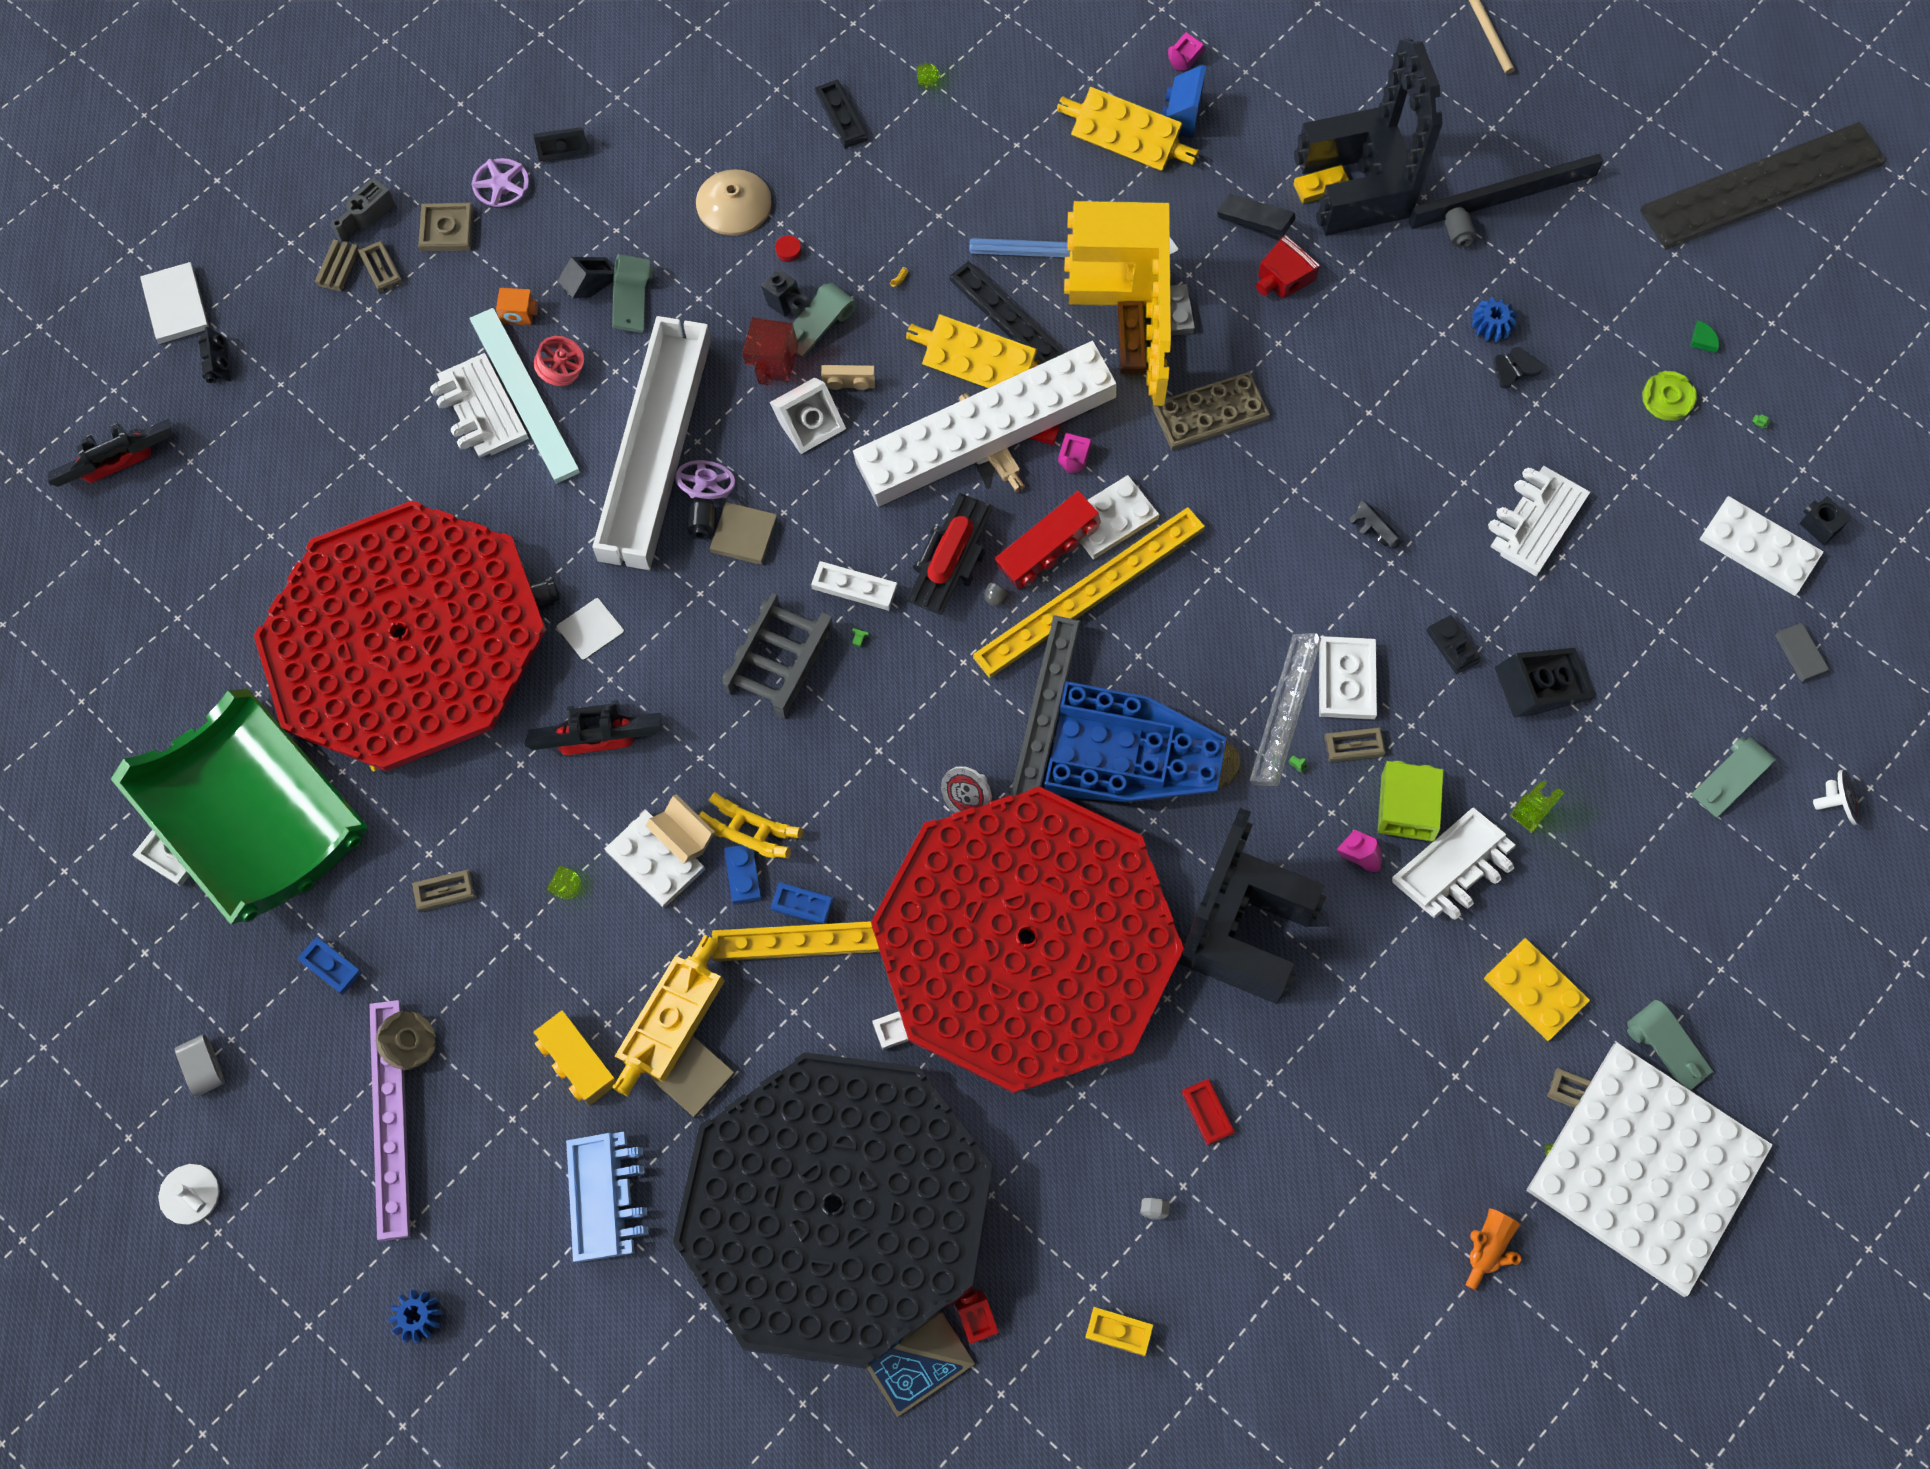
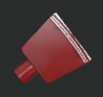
M1284 235L1262 260L1258 273L1261 280L1256 284V289L1263 296L1274 290L1280 297L1286 298L1317 279L1320 265L1288 236Z

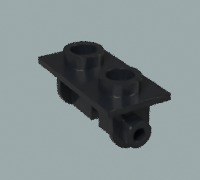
M206 326V334H202L198 340L200 356L205 360L201 362L202 377L207 383H215L217 378L220 377L229 382L230 365L227 357L225 337Z

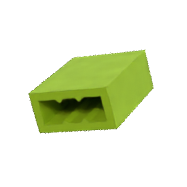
M1387 761L1381 775L1377 833L1434 842L1440 830L1443 769H1437L1430 765L1417 766L1406 764L1402 761Z

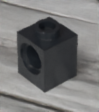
M1827 496L1819 503L1816 500L1813 501L1803 511L1806 516L1799 524L1822 545H1825L1844 528L1851 517Z

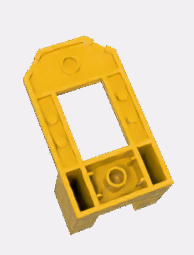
M1074 201L1073 212H1068L1067 228H1072V235L1068 234L1067 251H1070V256L1064 259V272L1069 273V279H1064V294H1069V305L1117 306V302L1143 301V306H1146V318H1151V325H1147L1146 340H1151V347H1147L1146 361L1149 363L1147 386H1149V395H1152L1154 406H1164L1170 367L1167 366L1165 355L1166 352L1171 351L1169 203Z

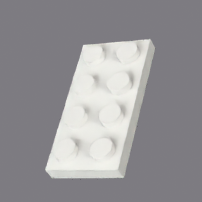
M1729 496L1725 499L1699 539L1794 596L1799 592L1824 552Z

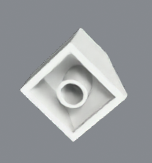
M817 378L807 381L770 402L780 425L801 454L846 429L825 382Z

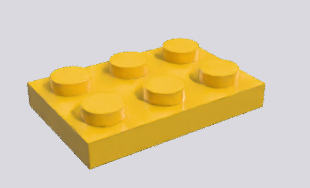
M1526 938L1483 978L1547 1041L1590 1001Z

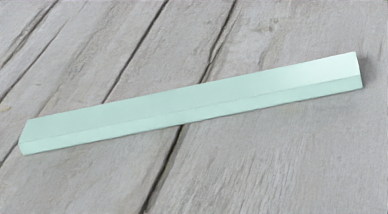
M494 308L471 317L470 321L555 483L557 484L579 474L580 471Z

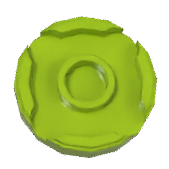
M1675 371L1659 372L1647 381L1642 392L1643 403L1647 410L1655 417L1662 420L1676 421L1685 418L1694 408L1697 401L1696 389L1694 385L1692 386L1688 382L1689 379Z

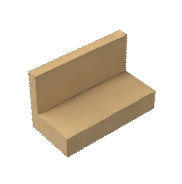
M677 794L672 796L664 812L649 818L646 827L683 864L703 855L715 833Z

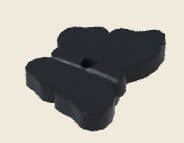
M1520 347L1513 348L1506 356L1497 355L1494 359L1499 386L1504 389L1509 388L1515 380L1521 379L1522 376L1531 377L1540 374L1544 368L1543 363L1537 361L1533 356H1529L1528 352Z

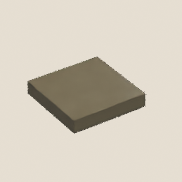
M421 204L418 243L420 252L471 251L473 204Z
M726 502L710 546V552L762 565L778 519L777 514Z
M692 1036L665 1083L654 1077H651V1080L695 1119L731 1080L735 1073Z

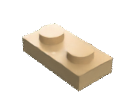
M822 365V381L825 382L827 388L833 390L841 388H855L858 390L875 388L874 366Z

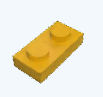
M1342 165L1297 177L1294 180V187L1302 204L1319 200L1323 196L1325 185L1348 181Z
M1093 1307L1085 1339L1145 1357L1153 1325Z

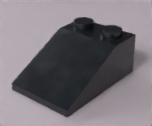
M1575 648L1515 653L1494 667L1513 718L1536 715L1595 698Z

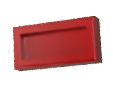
M1209 1078L1182 1090L1181 1093L1207 1146L1235 1133Z

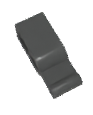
M372 178L349 198L346 203L347 212L339 219H334L331 224L337 238L341 242L347 241L357 228L366 229L371 227L395 205L389 189L375 178Z

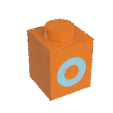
M499 288L496 311L502 324L532 325L533 315L536 316L538 312V302L533 299L530 289Z

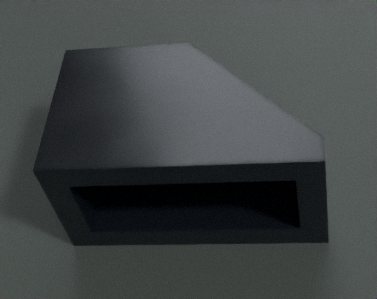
M570 257L557 282L565 289V293L572 298H590L614 281V265L606 257Z

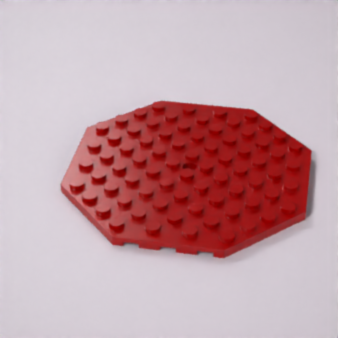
M412 500L310 539L306 546L307 552L301 562L295 564L287 578L288 584L282 594H278L268 610L269 616L263 626H259L254 633V639L281 728L287 733L384 771L397 768L493 730L546 632L545 624L512 536L505 533H496L483 525L472 521L460 520L455 515L438 509L433 510L424 507L422 503ZM406 628L402 639L393 637L397 629Z
M1042 787L1029 789L1028 792L1013 797L1010 795L991 801L990 804L975 809L972 807L937 821L925 822L871 921L908 1041L1013 1094L1133 1055L1184 950L1174 926V920L1167 901L1160 888V882L1153 863L1146 850L1143 836ZM1030 930L1035 935V941L1030 944H1022L1018 936L1022 931Z

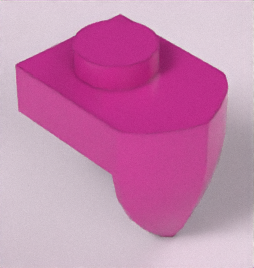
M1186 32L1174 46L1169 47L1168 57L1175 70L1185 71L1193 65L1206 49L1203 43Z
M1068 433L1065 434L1058 462L1069 474L1077 473L1085 468L1092 440Z
M1354 830L1337 848L1340 857L1362 866L1363 869L1369 872L1380 871L1382 851L1375 838Z

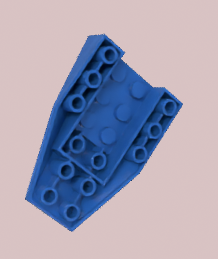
M1066 681L1044 789L1060 797L1121 802L1217 792L1227 738L1149 697Z

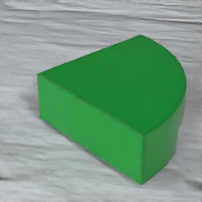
M1697 321L1690 346L1716 353L1719 348V340L1715 331L1709 325Z

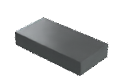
M1803 623L1777 632L1775 637L1801 683L1827 673L1829 668Z

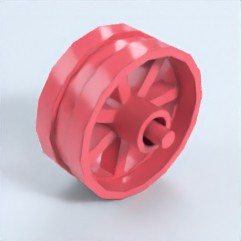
M564 336L548 337L540 343L534 359V369L545 382L554 386H566L572 384L578 378L584 363V355L579 345L573 340ZM544 352L550 358H541V353ZM573 358L574 361L576 362V364H575V363H572V362H570V361H567V360H570V359ZM566 368L574 370V372L568 373Z

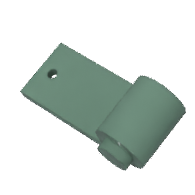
M622 254L617 255L614 266L612 328L643 333L645 285L647 280H652L654 266L650 265L649 259Z
M833 282L823 284L818 289L815 298L810 302V306L804 309L782 335L781 339L804 358L836 319L842 322L852 315L857 303Z
M1741 737L1730 748L1733 753L1691 794L1715 818L1776 760L1752 737H1749L1747 740Z
M1653 1000L1627 1022L1629 1036L1637 1043L1642 1042L1643 1044L1651 1045L1675 1080L1688 1090H1692L1713 1072L1672 1012L1662 1002Z

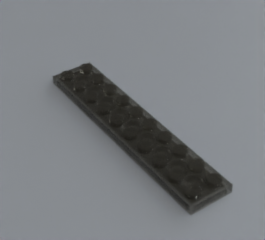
M1858 122L1644 204L1640 212L1664 249L1667 250L1881 167L1886 159L1862 124Z

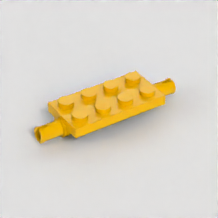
M1090 87L1082 104L1062 96L1060 102L1063 105L1058 104L1057 112L1076 118V123L1071 133L1072 136L1159 171H1164L1169 159L1177 158L1194 165L1196 162L1194 157L1198 158V149L1179 143L1178 136L1183 125L1181 122L1093 87Z
M940 314L933 331L911 324L908 330L916 332L918 335L908 332L906 335L907 340L927 346L922 362L923 365L987 388L1035 367L1033 363L1037 349Z
M703 935L692 957L688 956L684 960L675 956L615 1054V1057L626 1065L616 1083L612 1086L617 1092L629 1097L640 1075L645 1073L665 1083L725 982L721 976L712 973L706 966L720 945L713 938Z

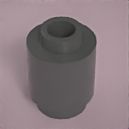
M1461 207L1450 210L1445 216V226L1452 245L1459 246L1460 248L1471 245L1477 234L1470 214Z

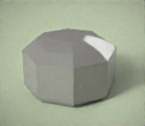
M1144 1198L1141 1201L1140 1214L1153 1220L1165 1219L1169 1216L1170 1203L1162 1199Z

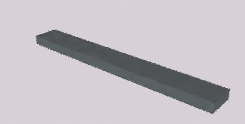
M1053 616L1010 794L1012 797L1028 792L1029 789L1042 787L1065 683L1068 678L1080 627L1079 620Z

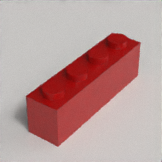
M1078 490L995 557L998 568L1018 590L1023 586H1029L1035 581L1036 575L1041 571L1053 567L1058 560L1057 558L1065 552L1069 553L1074 550L1079 540L1097 531L1101 523L1099 512Z

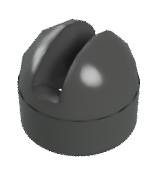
M993 583L988 584L984 593L986 602L992 606L1000 605L1008 595L1006 590Z

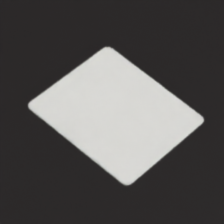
M598 598L557 625L558 630L581 659L587 658L624 631Z

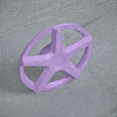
M505 158L488 159L475 172L471 184L474 194L481 202L493 207H505L514 204L524 196L529 185V178L521 163ZM497 164H508L514 167L506 173H501ZM489 168L492 178L478 181L482 172ZM520 171L524 176L523 188L511 182V179ZM478 188H492L491 202L479 194ZM509 191L518 194L513 200L499 203L501 194H506Z
M696 460L687 462L678 468L675 475L677 485L684 492L688 493L690 498H727L735 487V478L731 471L711 461ZM697 465L698 470L695 475L681 473L686 467ZM705 465L717 467L725 473L716 475L713 470L707 469ZM727 479L731 480L729 487L725 490L716 484ZM682 480L695 483L693 489H690ZM707 488L716 493H702L701 491Z

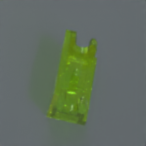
M1546 781L1539 782L1529 794L1525 793L1510 813L1512 818L1531 833L1564 795V792L1558 788L1551 793L1550 797H1544L1541 794V789L1545 787Z

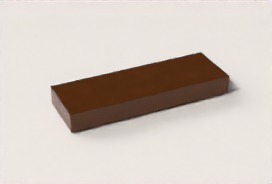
M1143 301L1117 302L1120 373H1146Z

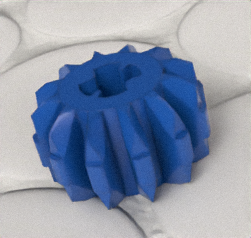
M1493 297L1488 302L1482 300L1473 312L1472 328L1477 329V336H1485V342L1490 338H1493L1496 343L1501 338L1506 340L1516 327L1517 312L1511 311L1512 304L1505 305L1503 298L1499 302H1496Z
M415 1289L410 1291L409 1299L401 1294L399 1296L401 1306H391V1310L397 1312L396 1316H391L388 1319L389 1323L397 1324L392 1333L394 1335L402 1334L401 1340L406 1343L413 1338L414 1343L420 1344L422 1335L431 1339L433 1333L430 1328L439 1329L441 1327L439 1322L434 1321L436 1317L443 1315L442 1310L435 1309L439 1304V1300L437 1298L430 1299V1293L427 1291H423L419 1296L418 1291ZM413 1312L421 1315L419 1321L411 1318Z

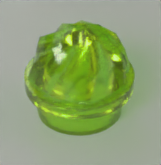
M923 62V65L917 66L918 86L928 88L937 83L940 74L935 65Z

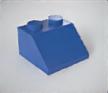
M1205 65L1198 66L1176 76L1173 87L1168 86L1165 102H1169V106L1163 107L1162 115L1183 124L1179 132L1181 136L1192 138L1194 136L1207 67Z

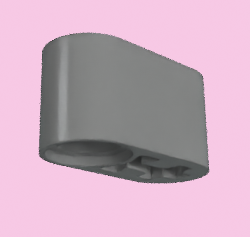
M205 1034L175 1047V1053L186 1083L195 1097L225 1084L219 1062Z

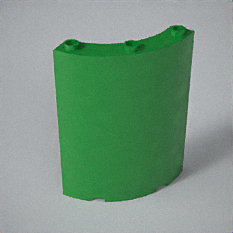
M249 688L228 690L219 703L205 716L208 721L197 731L191 728L171 741L172 747L158 753L155 749L138 756L124 758L111 777L114 784L230 924L242 921L250 922L258 915L283 904L297 894L308 892L319 878L333 868L351 849L356 848L362 842V836L369 828L287 732L281 728L280 724Z

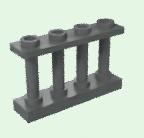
M772 592L769 599H765L762 602L759 610L760 616L756 622L753 621L747 631L748 638L744 645L741 644L735 653V662L732 668L728 667L726 669L722 682L725 692L729 695H732L737 685L771 700L775 715L785 719L833 629L832 616L821 613L819 619L812 622L779 607L778 594ZM773 617L808 631L810 636L806 643L798 644L768 631L767 628ZM764 640L796 654L797 660L794 666L786 667L754 652L760 641ZM748 663H752L784 677L785 683L781 689L774 690L742 676Z

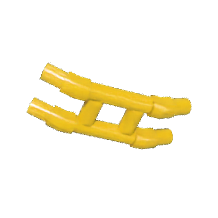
M716 792L711 795L708 801L718 807L722 813L733 818L729 826L727 827L726 824L719 822L715 818L713 819L703 811L698 815L715 831L714 835L734 841L770 858H789L791 855L790 847L778 846L777 844L765 841L770 832L779 838L790 837L800 839L803 835L801 827L773 822L740 808L739 805L724 799ZM744 822L759 827L754 837L739 832Z

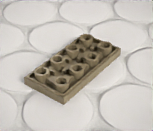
M1250 372L1166 398L1164 406L1152 405L1171 451L1268 420L1270 416Z

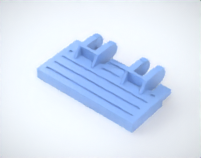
M626 1132L606 1133L567 1140L573 1262L579 1263L633 1254L634 1240L621 1241V1239L649 1235L648 1227L636 1226L625 1229L624 1220L647 1216V1208L638 1207L619 1211V1207L631 1205L630 1179L622 1178L643 1175L644 1166L634 1165L621 1168L620 1160L643 1156V1147L615 1150V1147L627 1145Z

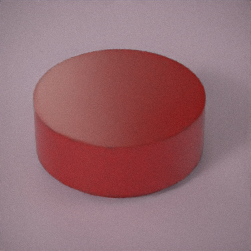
M790 235L779 238L775 244L776 255L784 262L795 261L801 254L799 240Z

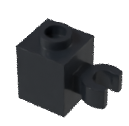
M780 269L761 284L767 305L784 317L790 312L799 316L800 311L797 306L800 304L806 307L810 306L808 298L800 293L797 281Z

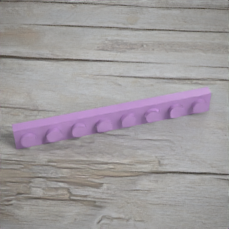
M399 1000L370 1004L377 1240L379 1241L411 1237L404 1070L393 1068L386 1063L379 1054L376 1044L377 1031L383 1021L394 1013L402 1011V1003Z

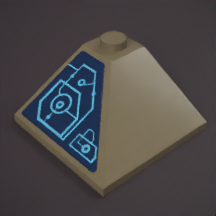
M940 1313L867 1367L898 1418L974 1366L975 1363L944 1314Z

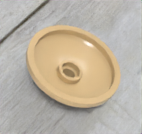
M737 169L725 170L708 178L700 187L696 197L697 213L703 224L710 230L727 236L747 234L760 227L769 216L772 205L771 194L766 183L751 172Z

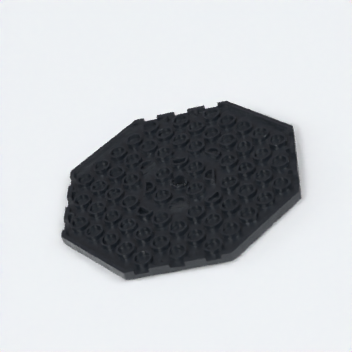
M803 1052L794 1059L795 1062L782 1071H776L762 1081L755 1090L747 1095H742L726 1106V1110L712 1120L709 1118L699 1125L673 1244L744 1351L866 1369L974 1289L994 1168L963 1124L959 1122L950 1107L926 1078L920 1067ZM830 1199H840L842 1206L838 1211L830 1213L826 1210V1204Z

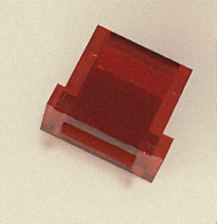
M752 317L742 352L745 364L756 366L755 374L758 384L769 385L770 378L789 381L798 350L793 323Z

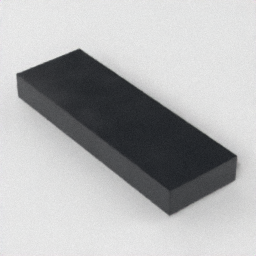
M838 79L815 87L816 95L844 149L867 141V134Z
M1229 194L1217 211L1218 218L1280 236L1285 235L1296 219L1295 212Z

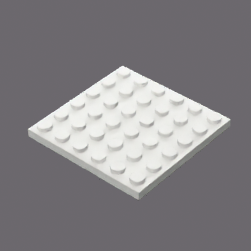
M1615 1043L1526 1191L1681 1296L1686 1297L1696 1283L1771 1149L1772 1144L1631 1051Z

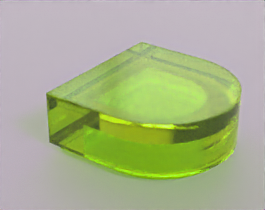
M559 865L546 890L548 893L561 899H572L578 895L582 884L577 873Z

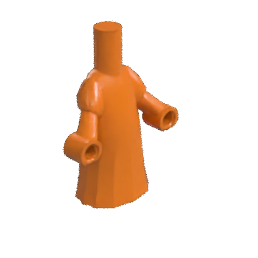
M1489 1208L1483 1229L1481 1231L1474 1230L1470 1235L1471 1240L1474 1241V1248L1470 1253V1263L1473 1269L1465 1286L1477 1291L1484 1274L1495 1272L1501 1266L1518 1265L1521 1262V1256L1513 1251H1507L1505 1256L1501 1257L1511 1239L1521 1227L1520 1223L1497 1210Z

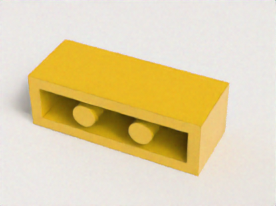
M563 1010L534 1031V1034L539 1039L535 1042V1045L544 1057L549 1054L556 1061L552 1065L553 1069L561 1079H564L566 1076L573 1084L568 1089L578 1102L584 1099L590 1106L613 1089L612 1086L616 1083V1080Z

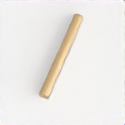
M1469 0L1505 74L1513 73L1515 69L1481 1Z

